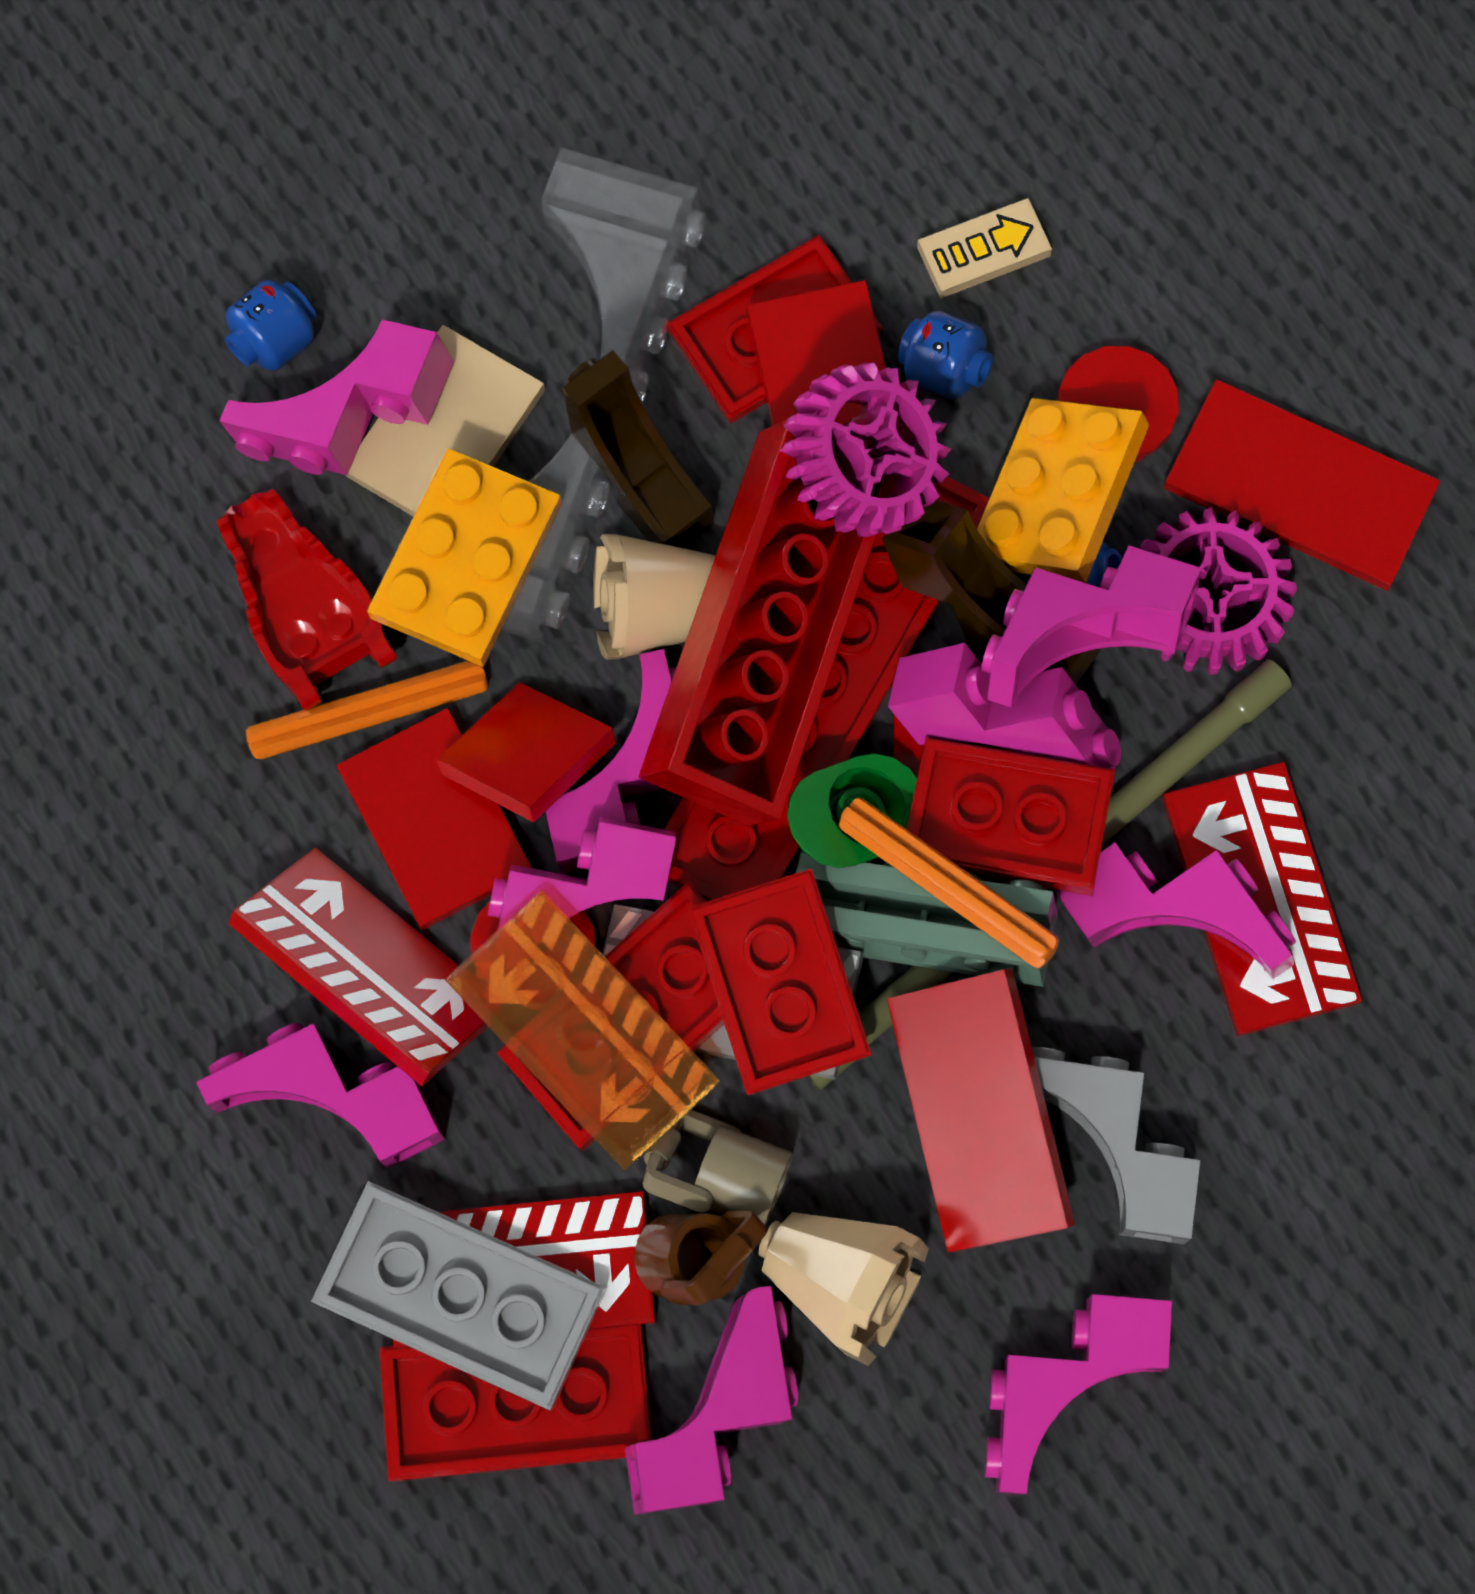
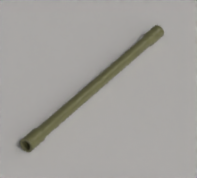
M1267 659L1230 690L1217 707L1113 794L1110 799L1102 845L1241 726L1252 722L1291 689L1292 683L1283 669L1272 660ZM912 966L858 1012L868 1044L870 1045L893 1025L886 998L938 986L954 972ZM855 1061L840 1065L838 1075ZM809 1075L813 1080L812 1084L819 1091L833 1081L832 1079Z

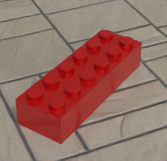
M787 419L758 433L638 778L747 826L781 819L876 535L858 537L855 529L846 533L835 532L834 517L825 521L814 519L818 503L815 499L808 502L797 500L805 486L801 478L795 480L785 477L788 470L797 464L795 457L781 452L786 442L796 439L783 426ZM890 474L882 477L881 482L873 485L871 496L885 498L891 492L896 477Z

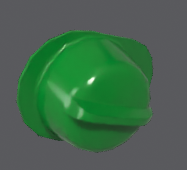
M875 753L857 756L816 771L798 782L789 797L787 818L792 836L803 852L818 863L835 868L851 867L875 859L879 856L840 829L841 814L856 798H863L907 829L917 778L910 768L895 758Z

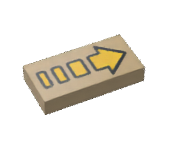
M1029 198L921 238L917 244L919 253L940 299L1051 257L1052 252L1050 243Z

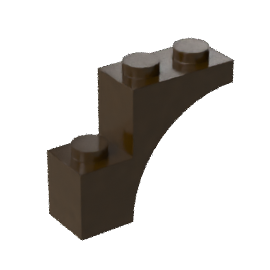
M612 350L599 361L596 358H592L580 364L570 374L567 385L563 387L571 434L616 486L620 508L648 541L679 548L685 547L713 525L711 504L691 481L661 438L635 390L629 368L615 351Z
M935 500L933 504L923 507L924 515L919 520L910 524L904 523L901 530L885 534L882 540L901 586L952 604L969 649L973 653L984 656L992 635L1003 636L1007 628L1003 624V620L1014 589L1024 591L1027 584L1019 579L986 544L972 522L968 510ZM1102 648L1072 655L1049 666L1044 671L1063 667L1076 685Z

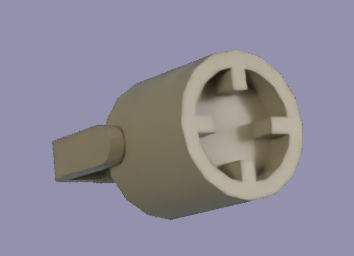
M684 1108L679 1113L674 1111L667 1125L660 1126L657 1129L644 1155L647 1167L642 1184L647 1192L697 1212L709 1211L723 1216L727 1211H753L767 1227L787 1177L793 1152L743 1134L732 1125ZM681 1130L711 1142L695 1185L661 1173L662 1170L668 1167L679 1145Z

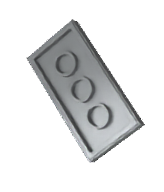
M368 1181L311 1302L552 1411L607 1289Z

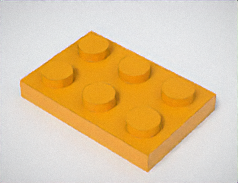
M1031 398L977 528L986 544L1012 572L1032 575L1034 569L1039 568L1080 582H1087L1149 427L1143 412Z
M447 448L367 610L370 619L484 667L562 506L561 495Z

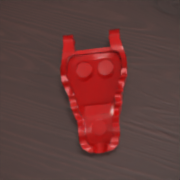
M274 489L268 492L252 494L249 499L241 504L231 506L221 518L217 519V525L225 545L236 563L235 569L238 583L247 604L246 615L252 636L272 672L295 696L304 710L308 711L322 702L315 685L369 654L378 663L380 668L396 660V653L388 640L383 624L370 619L367 613L372 599L359 578L342 560L334 558L304 526L301 527L289 507Z

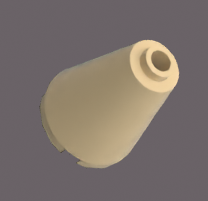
M602 534L600 538L604 546H597L593 574L594 608H601L603 621L608 622L609 632L596 631L602 656L606 660L621 659L686 642L716 555L618 534Z

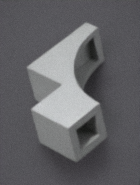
M1032 1047L1045 1101L1057 1106L1084 1128L1102 1152L1111 1170L1119 1199V1235L1183 1245L1192 1238L1200 1160L1184 1158L1185 1149L1171 1144L1146 1143L1145 1152L1135 1150L1144 1073L1128 1071L1129 1062L1118 1058L1091 1057L1090 1065L1064 1061L1065 1053L1062 1051Z

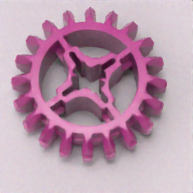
M875 362L862 363L855 368L852 365H843L832 370L831 375L827 376L825 374L813 380L809 386L810 391L798 396L793 403L798 414L789 417L783 425L796 439L786 442L781 452L796 459L797 465L791 467L785 477L795 480L801 478L805 488L801 490L797 500L808 502L815 499L818 502L814 519L825 521L834 517L835 532L846 533L855 529L858 537H870L878 534L879 531L887 535L901 530L904 523L910 524L919 520L924 515L923 507L933 504L940 497L934 485L943 482L949 473L937 463V460L946 457L951 448L938 443L936 434L942 432L947 423L940 421L932 422L928 412L932 409L936 400L926 398L919 401L916 398L919 381L907 380L899 384L898 368L887 367L878 372ZM845 403L862 405L860 416L853 418L852 422L844 425L834 422L839 410ZM889 474L897 477L894 487L885 498L871 496L873 485L881 482L882 477Z
M1212 507L1204 510L1200 524H1197L1194 518L1185 511L1179 515L1177 529L1164 522L1156 530L1157 541L1145 539L1140 546L1142 550L1171 559H1176L1191 551L1200 550V559L1197 567L1202 569L1192 612L1198 619L1200 630L1187 624L1177 647L1178 650L1186 653L1183 661V669L1186 672L1194 669L1199 657L1206 658V669L1211 676L1218 674L1223 656H1226L1227 663L1235 672L1243 669L1246 663V654L1257 661L1261 660L1268 651L1266 642L1279 643L1285 633L1280 623L1289 622L1294 614L1293 606L1286 601L1294 597L1297 591L1296 583L1282 579L1289 574L1292 568L1291 559H1272L1280 547L1278 538L1268 539L1261 543L1257 539L1262 529L1260 521L1250 524L1247 531L1238 528L1237 525L1240 519L1237 511L1229 513L1225 524L1217 523L1216 514ZM1224 553L1241 561L1250 572H1240L1231 568L1225 561ZM1209 570L1210 582H1213L1215 592L1221 593L1215 610H1213V599H1210L1208 589L1202 588ZM1246 602H1260L1259 613L1254 619L1238 629L1223 632L1222 625L1226 618V611L1233 608H1244ZM1164 651L1160 654L1163 661H1169L1174 656V654Z

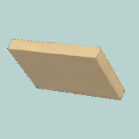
M442 325L437 333L454 360V364L429 424L426 425L410 420H405L403 424H393L378 418L361 442L348 475H345L413 517L447 448L494 467L545 392L543 382L445 325Z

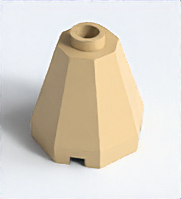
M792 1212L782 1223L776 1220L769 1226L767 1234L760 1243L758 1254L765 1258L762 1272L845 1355L869 1366L876 1356L868 1347L872 1342L882 1347L888 1344L919 1284L921 1276L910 1271L913 1257L925 1263L929 1248L921 1238L897 1226Z

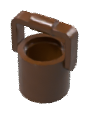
M727 1211L722 1217L712 1214H669L657 1217L645 1226L637 1239L634 1254L637 1274L648 1290L659 1297L666 1298L673 1304L702 1305L707 1301L722 1298L735 1288L743 1274L745 1259L767 1234L768 1228L753 1211Z

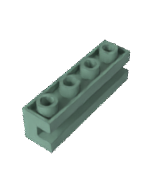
M801 852L796 873L812 868L837 947L861 951L864 958L974 976L1012 968L1017 983L1043 987L1048 963L1040 969L1034 968L886 861H883L882 865L864 862L856 866L835 868L820 864L806 853ZM966 871L1053 933L1055 932L1058 913L1053 891H1046L1040 884L1024 879H1012L1007 884L982 881L978 875Z

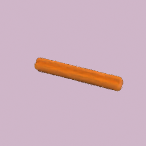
M464 661L318 705L308 711L302 710L249 726L246 729V739L253 757L264 759L483 693L488 689V681L482 666L470 661Z
M856 798L844 809L839 826L846 834L1034 968L1040 969L1052 959L1060 942L1058 936L865 799Z

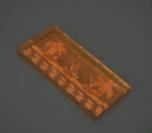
M542 889L445 978V981L624 1171L720 1082L719 1078Z

